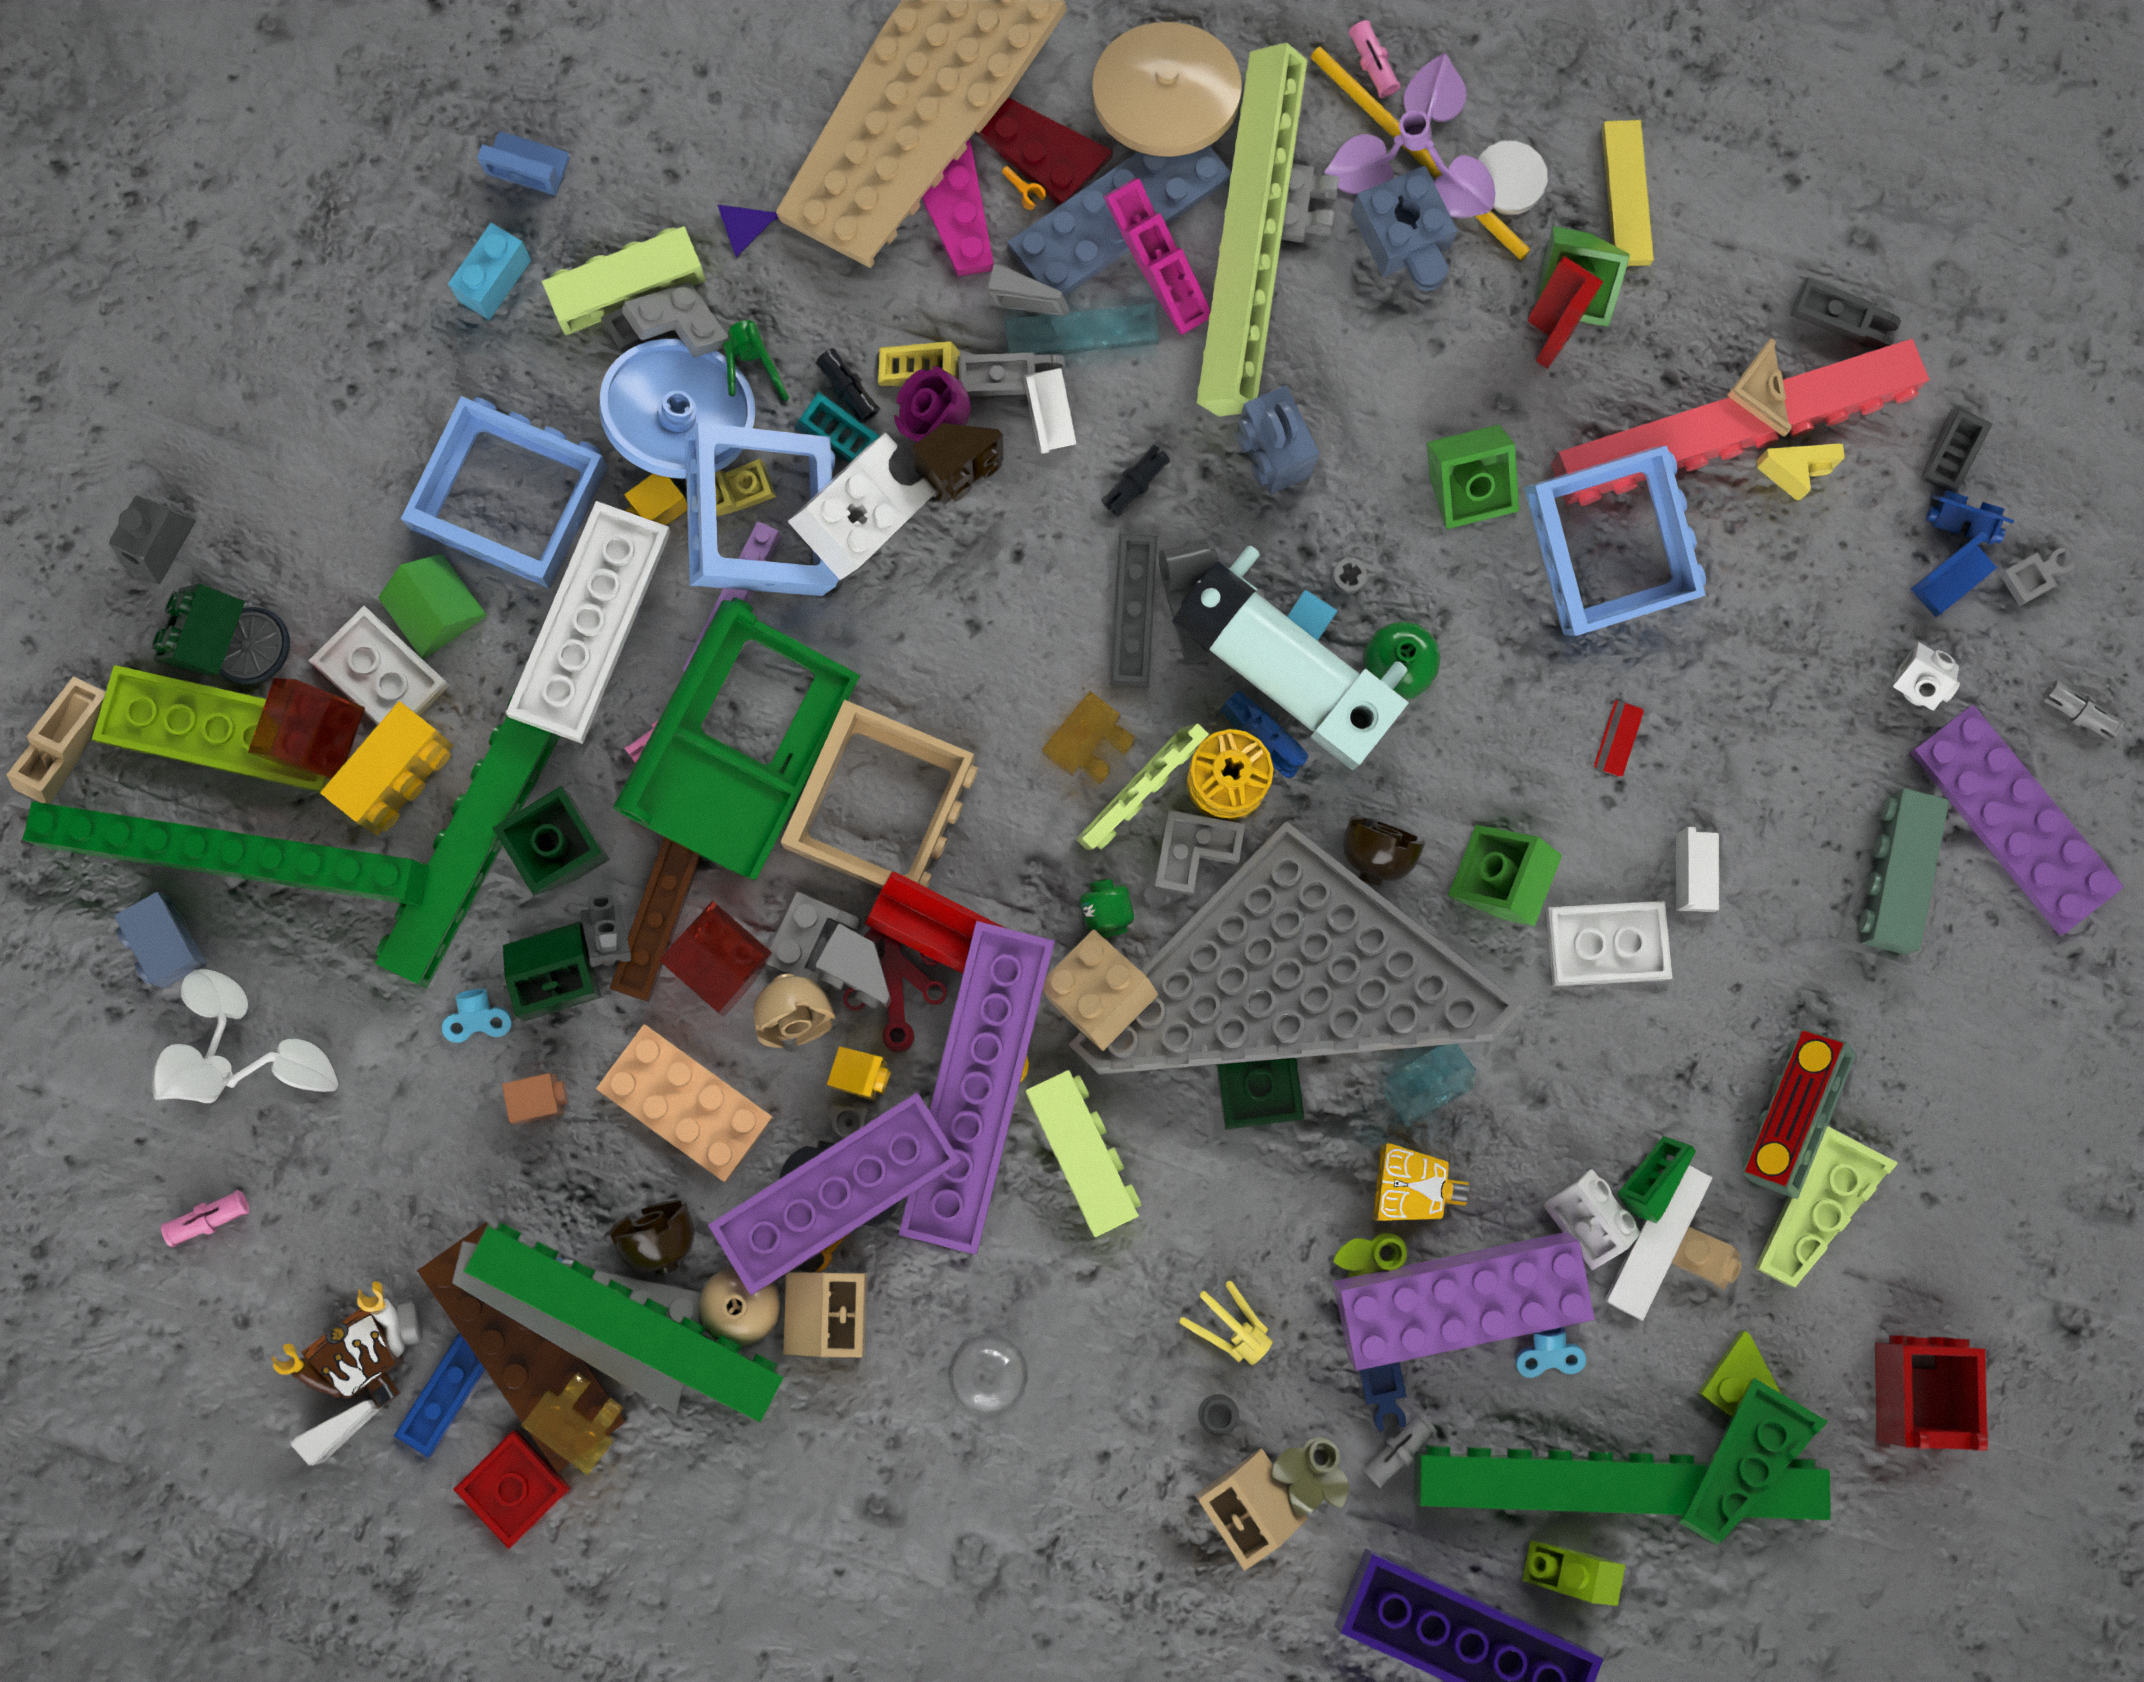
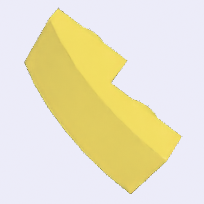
M761 459L726 473L722 470L715 472L716 517L739 511L776 497L765 462Z

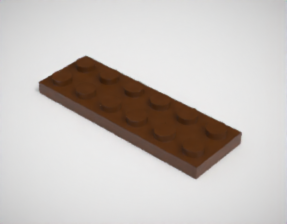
M485 1222L422 1266L417 1272L555 1471L559 1472L627 1421L585 1361L452 1283L462 1241L477 1244L487 1224L489 1225L488 1222Z

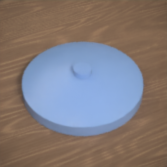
M659 339L645 342L629 349L610 366L605 374L600 390L599 415L602 427L609 441L628 461L641 469L660 476L686 478L685 434L698 422L753 428L755 401L748 381L736 365V394L733 397L728 395L726 357L715 350L694 358L681 339ZM715 446V472L732 463L744 449Z

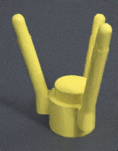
M1227 1281L1226 1287L1250 1324L1245 1322L1241 1326L1206 1291L1200 1292V1298L1235 1332L1230 1339L1235 1345L1230 1344L1185 1317L1180 1318V1324L1228 1352L1237 1362L1244 1358L1251 1366L1256 1364L1271 1348L1273 1341L1266 1335L1268 1328L1258 1320L1233 1282Z

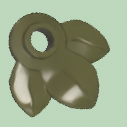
M1325 1437L1311 1438L1303 1444L1302 1448L1286 1449L1273 1464L1271 1477L1276 1481L1289 1484V1503L1298 1516L1311 1513L1323 1500L1334 1507L1343 1508L1349 1493L1348 1479L1339 1468V1450L1331 1440ZM1315 1451L1319 1452L1323 1457V1464L1321 1466L1316 1464L1313 1455Z

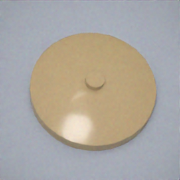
M1176 22L1145 24L1120 35L1101 54L1095 66L1092 80L1093 105L1103 127L1113 138L1126 147L1153 156L1171 157L1186 155L1214 143L1229 129L1240 105L1241 75L1231 52L1210 33L1192 25Z

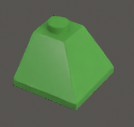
M1553 226L1543 260L1536 303L1560 260L1563 257H1567L1603 281L1580 322L1609 327L1630 258L1629 253L1591 233Z

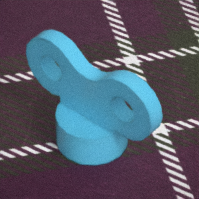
M472 989L455 995L458 1013L449 1014L442 1023L444 1037L453 1043H460L468 1039L472 1033L478 1031L492 1037L504 1036L512 1026V1017L502 1007L490 1008L487 989ZM499 1017L502 1020V1025L499 1027L494 1026L491 1019ZM452 1024H461L463 1027V1031H453Z
M1565 1327L1533 1333L1534 1348H1523L1515 1358L1517 1370L1526 1378L1538 1377L1549 1368H1557L1565 1374H1575L1580 1372L1586 1365V1355L1582 1348L1576 1344H1566ZM1568 1355L1576 1356L1575 1361L1572 1363L1565 1362V1359ZM1528 1359H1536V1363L1533 1366L1528 1367L1525 1365Z

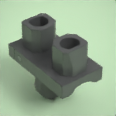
M611 895L590 897L588 899L589 909L580 910L590 966L595 967L600 964L612 966L617 960L622 962L631 961V953L620 905L614 906Z

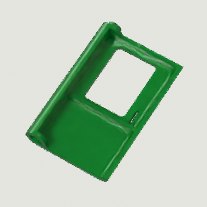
M734 597L731 601L723 600L718 607L613 808L634 822L733 873L755 881L817 762L843 701H848L861 675L758 621L757 617L752 613L754 608L749 603ZM748 640H753L808 669L814 677L769 764H762L710 737L701 728L741 648Z

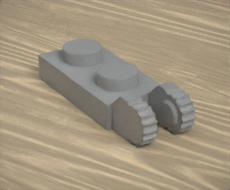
M1034 352L958 356L959 381L963 383L969 397L1026 394L1023 380L1024 375L1035 373V369L1047 371L1064 368V356L1058 354L1034 355Z

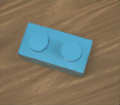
M490 223L448 285L458 302L490 320L532 259L521 240Z

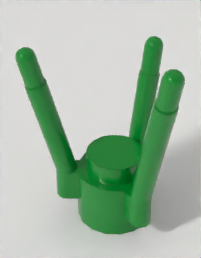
M744 320L733 324L728 329L730 340L723 343L727 362L728 395L733 397L736 394L735 355L739 356L743 361H752L760 357L781 399L788 401L789 396L776 367L763 345L757 324L752 320Z

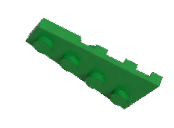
M1753 1378L1750 1380L1679 1523L1715 1545L1721 1543L1755 1505V1502L1772 1486L1785 1468L1804 1450L1810 1440L1829 1421L1758 1379Z

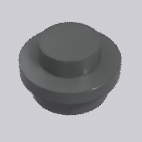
M1213 1394L1201 1403L1198 1418L1205 1431L1215 1436H1223L1233 1431L1239 1420V1410L1236 1403L1230 1397L1223 1394Z

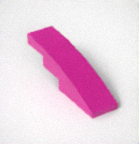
M1134 178L1102 196L1135 261L1178 333L1183 335L1207 321L1211 310L1182 248L1176 247L1161 213H1155L1140 179Z

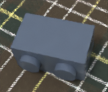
M157 891L114 915L120 926L116 929L117 935L127 949L132 948L138 960L134 964L135 969L145 983L166 988L186 977L194 969L198 970L207 965L170 896Z

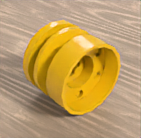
M1228 729L1213 733L1200 743L1188 768L1186 787L1191 802L1200 813L1209 818L1231 822L1245 819L1257 810L1272 784L1274 767L1270 752L1258 738L1246 731ZM1226 765L1231 770L1238 768L1239 773L1236 780L1231 775L1223 776Z

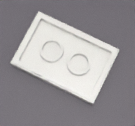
M365 606L309 660L313 666L377 725L398 701H401L420 716L450 686Z
M1665 901L1548 907L1546 909L1553 987L1672 979Z

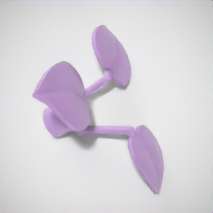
M1446 53L1427 63L1408 84L1403 98L1406 113L1399 122L1401 135L1394 138L1395 143L1388 154H1386V146L1380 138L1369 134H1361L1345 142L1324 171L1325 175L1339 177L1338 189L1357 195L1360 192L1393 179V169L1388 161L1395 158L1401 145L1412 151L1426 148L1438 170L1443 174L1434 181V184L1451 217L1466 218L1486 214L1493 209L1495 203L1493 179L1482 162L1474 157L1462 155L1454 159L1448 169L1437 153L1433 141H1431V119L1437 122L1450 121L1462 111L1466 103L1467 95L1464 82Z

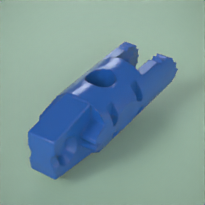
M1240 691L1233 694L1220 709L1236 730L1246 731L1263 743L1270 752L1273 767L1286 778L1294 777L1299 770L1298 767L1304 765L1309 758L1307 751L1263 708L1259 707Z

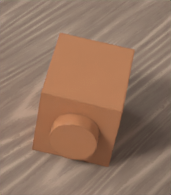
M547 1073L502 1084L510 1124L522 1125L565 1115L563 1105L568 1104V1093L564 1081H558L557 1075Z

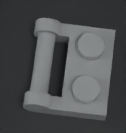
M796 891L763 963L785 974L812 979L825 991L829 992L831 985L820 979L823 972L818 969L816 972L806 969L828 920L839 923L850 930L857 931L861 919Z

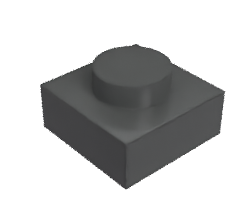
M623 306L602 317L601 320L623 354L650 338L641 341L622 314Z

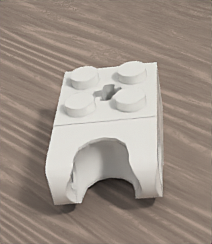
M884 433L866 447L788 520V523L839 580L866 562L936 493V489L926 478H922L912 486L901 485L893 479L889 471V459L897 449V444L887 433Z

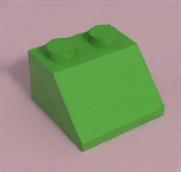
M1500 424L1426 442L1429 476L1446 529L1519 511L1515 443Z
M1476 825L1448 896L1500 919L1535 927L1562 854L1540 837Z

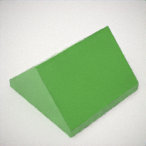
M443 554L401 564L378 596L422 660L487 616Z

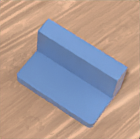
M499 132L493 147L482 144L477 159L487 175L556 196L570 156L566 151L505 132Z

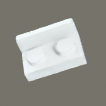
M1592 1169L1586 1172L1577 1182L1550 1198L1543 1205L1562 1232H1568L1580 1241L1582 1257L1592 1271L1629 1249L1641 1234L1632 1215L1623 1210L1612 1195L1609 1185L1602 1178H1599Z

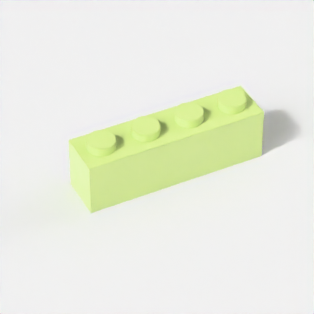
M685 226L678 229L668 228L662 230L655 238L642 243H628L621 248V251L611 255L592 257L585 265L575 269L556 271L549 279L542 281L557 320L566 336L602 322V317L623 306L624 302L687 282L694 286L706 281Z
M1067 1070L1025 1090L1027 1098L1093 1237L1095 1238L1139 1217L1136 1208L1142 1206L1132 1184L1124 1186L1118 1174L1119 1171L1124 1169L1115 1148L1107 1150L1101 1138V1135L1107 1133L1098 1112L1095 1111L1090 1114L1083 1099L1089 1097V1093L1080 1075L1073 1078L1070 1071Z

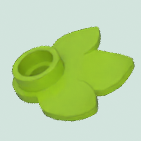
M1389 1232L1380 1233L1371 1240L1354 1238L1339 1248L1333 1262L1343 1269L1350 1270L1347 1278L1383 1270L1392 1271L1404 1265L1407 1259V1247L1399 1236ZM1389 1245L1392 1249V1254L1388 1259H1382L1380 1250L1382 1247Z

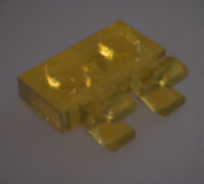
M1089 691L1042 748V754L1070 776H1073L1080 768L1101 785L1110 774V767L1091 753L1104 738L1125 755L1134 744L1133 740L1135 737L1122 727L1115 725L1120 719V713Z
M577 1373L559 1397L548 1390L521 1426L588 1476L615 1439L608 1435L606 1430L624 1407L610 1398L592 1422L572 1408L591 1384L590 1381Z

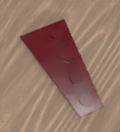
M1009 97L981 132L975 131L980 138L1032 183L1040 184L1044 188L1045 194L1059 206L1079 193L1113 158V150Z

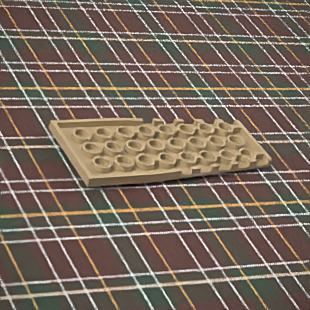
M901 0L878 34L777 208L776 213L779 220L867 267H872L875 264L874 256L885 243L889 245L898 235L896 229L908 214L913 216L920 208L919 200L931 186L936 188L944 178L942 172L951 160H958L967 149L966 142L975 131L980 133L1009 97L1066 13L1065 1Z

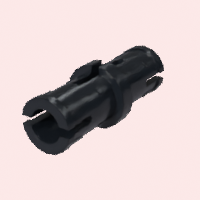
M834 348L827 350L817 358L815 364L833 385L835 395L839 399L843 398L861 423L871 420L880 408L861 385L862 379L859 375L851 372Z
M1152 445L1132 468L1127 467L1122 473L1123 478L1101 499L1103 505L1108 510L1112 507L1114 508L1112 514L1119 517L1122 511L1139 493L1144 494L1149 489L1151 480L1170 463L1169 457L1163 450L1160 454L1157 453L1160 450L1158 446Z

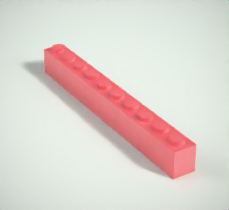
M1913 338L1784 379L1785 406L1788 422L1792 427L1789 431L1793 438L1802 436L1812 431L1814 425L1826 422L1827 426L1836 425L1848 419V414L1861 411L1862 415L1873 413L1884 407V403L1896 400L1897 404H1901L1919 395L1918 390L1930 379ZM1728 397L1560 451L1552 461L1551 466L1555 477L1652 447L1667 446L1668 451L1675 457L1677 470L1685 467L1686 471L1689 472L1708 464L1709 459L1718 456L1722 460L1738 456L1744 452L1743 448L1756 445L1757 449L1765 448L1776 443L1779 440L1778 437L1782 435ZM1638 472L1563 495L1566 505L1578 501L1580 506L1588 505L1601 499V494L1612 490L1616 494L1628 492L1638 486L1637 482L1646 480V476Z

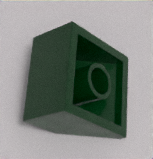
M559 786L492 827L534 896L576 881L610 860L573 798L562 786Z

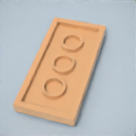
M643 1024L596 1088L725 1183L774 1118L645 1024Z

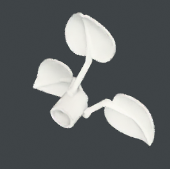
M194 969L184 978L180 992L186 1006L201 1016L208 1018L217 1017L218 1023L204 1059L198 1050L188 1045H171L162 1051L156 1061L153 1072V1094L155 1100L176 1098L213 1103L217 1100L225 1086L234 1088L239 1080L267 1062H273L271 1068L273 1074L290 1086L321 1092L337 1090L338 1080L326 1055L315 1045L299 1039L283 1040L277 1047V1053L269 1052L233 1075L230 1062L221 1056H215L226 1025V1017L240 1019L247 1012L248 1001L244 991L228 976L212 970Z

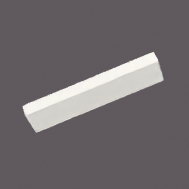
M1690 1165L1688 1166L1669 1206L1658 1223H1653L1646 1219L1643 1220L1639 1228L1641 1234L1631 1245L1604 1302L1640 1321L1644 1320L1712 1177Z

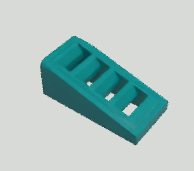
M820 392L817 393L794 426L802 434L830 437L831 451L848 463H851L866 447L880 437ZM821 411L826 416L817 427L812 421ZM832 419H834L839 424L830 436L824 431ZM847 427L852 430V433L842 445L837 439ZM860 435L866 440L856 454H854L849 449Z

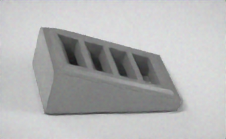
M994 264L987 289L997 307L1059 316L1068 315L1069 307L1061 291L1004 266Z

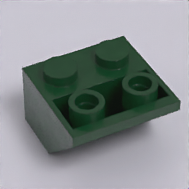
M200 583L179 588L178 592L173 591L165 608V613L170 614L165 629H158L152 643V649L156 650L153 660L207 676L219 675L245 601Z
M580 922L502 945L505 981L515 1017L528 1021L602 998L594 968L590 966L586 941Z

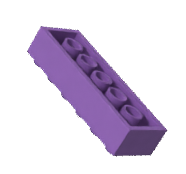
M1568 1232L1406 1265L1392 1271L1383 1270L1333 1281L1348 1360L1356 1371L1595 1320L1580 1241Z

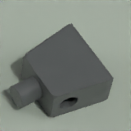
M137 495L133 498L129 507L120 514L119 524L110 538L109 545L126 569L157 584H161L196 521L161 503Z

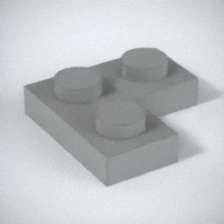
M690 282L624 302L622 314L641 341L675 330L691 355L695 358L722 349L723 343L729 339L724 329Z
M1168 810L1154 889L1193 895L1200 858L1238 865L1246 824Z

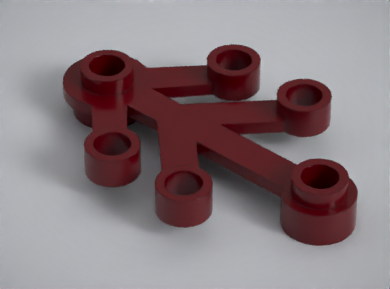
M870 928L863 937L874 942L876 946L884 939L885 955L880 959L892 1000L888 1007L889 1024L883 1030L882 1039L890 1051L902 1053L911 1048L915 1039L912 1027L905 1022L902 976L923 993L925 1001L933 1006L940 1005L946 1000L947 990L943 983L932 981L901 954L900 942ZM920 953V957L924 964L928 966H937L940 964V962L936 960H927L925 958V955ZM932 986L940 987L943 991L941 998L938 1000L929 999L927 995L929 988ZM849 988L843 996L845 1006L853 1012L863 1010L867 1006L863 1002L859 1006H851L849 1004V996L854 992H858L853 988ZM900 1028L905 1031L906 1036L901 1043H895L891 1040L890 1035L894 1029Z

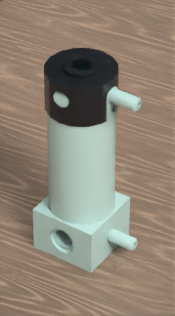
M1247 546L1230 568L1218 562L1189 591L1171 623L1204 649L1213 652L1312 730L1314 733L1310 738L1353 771L1363 762L1409 704V702L1393 691L1407 673V668L1402 663L1395 662L1381 680L1367 669H1364L1359 674L1257 594V588L1243 578L1248 569L1260 556L1259 551L1253 546ZM1352 712H1359L1364 715L1367 721L1365 729H1359L1351 723L1350 714Z

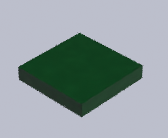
M1296 1057L1216 1064L1225 1130L1305 1120Z

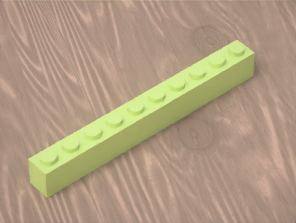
M1287 42L1250 51L1248 68L1245 74L1246 81L1243 101L1240 107L1238 134L1235 141L1233 167L1230 175L1227 206L1224 213L1223 233L1219 246L1218 266L1214 280L1213 299L1208 319L1209 325L1203 352V365L1197 404L1219 417L1241 414L1244 403L1257 398L1259 393L1307 67V59Z

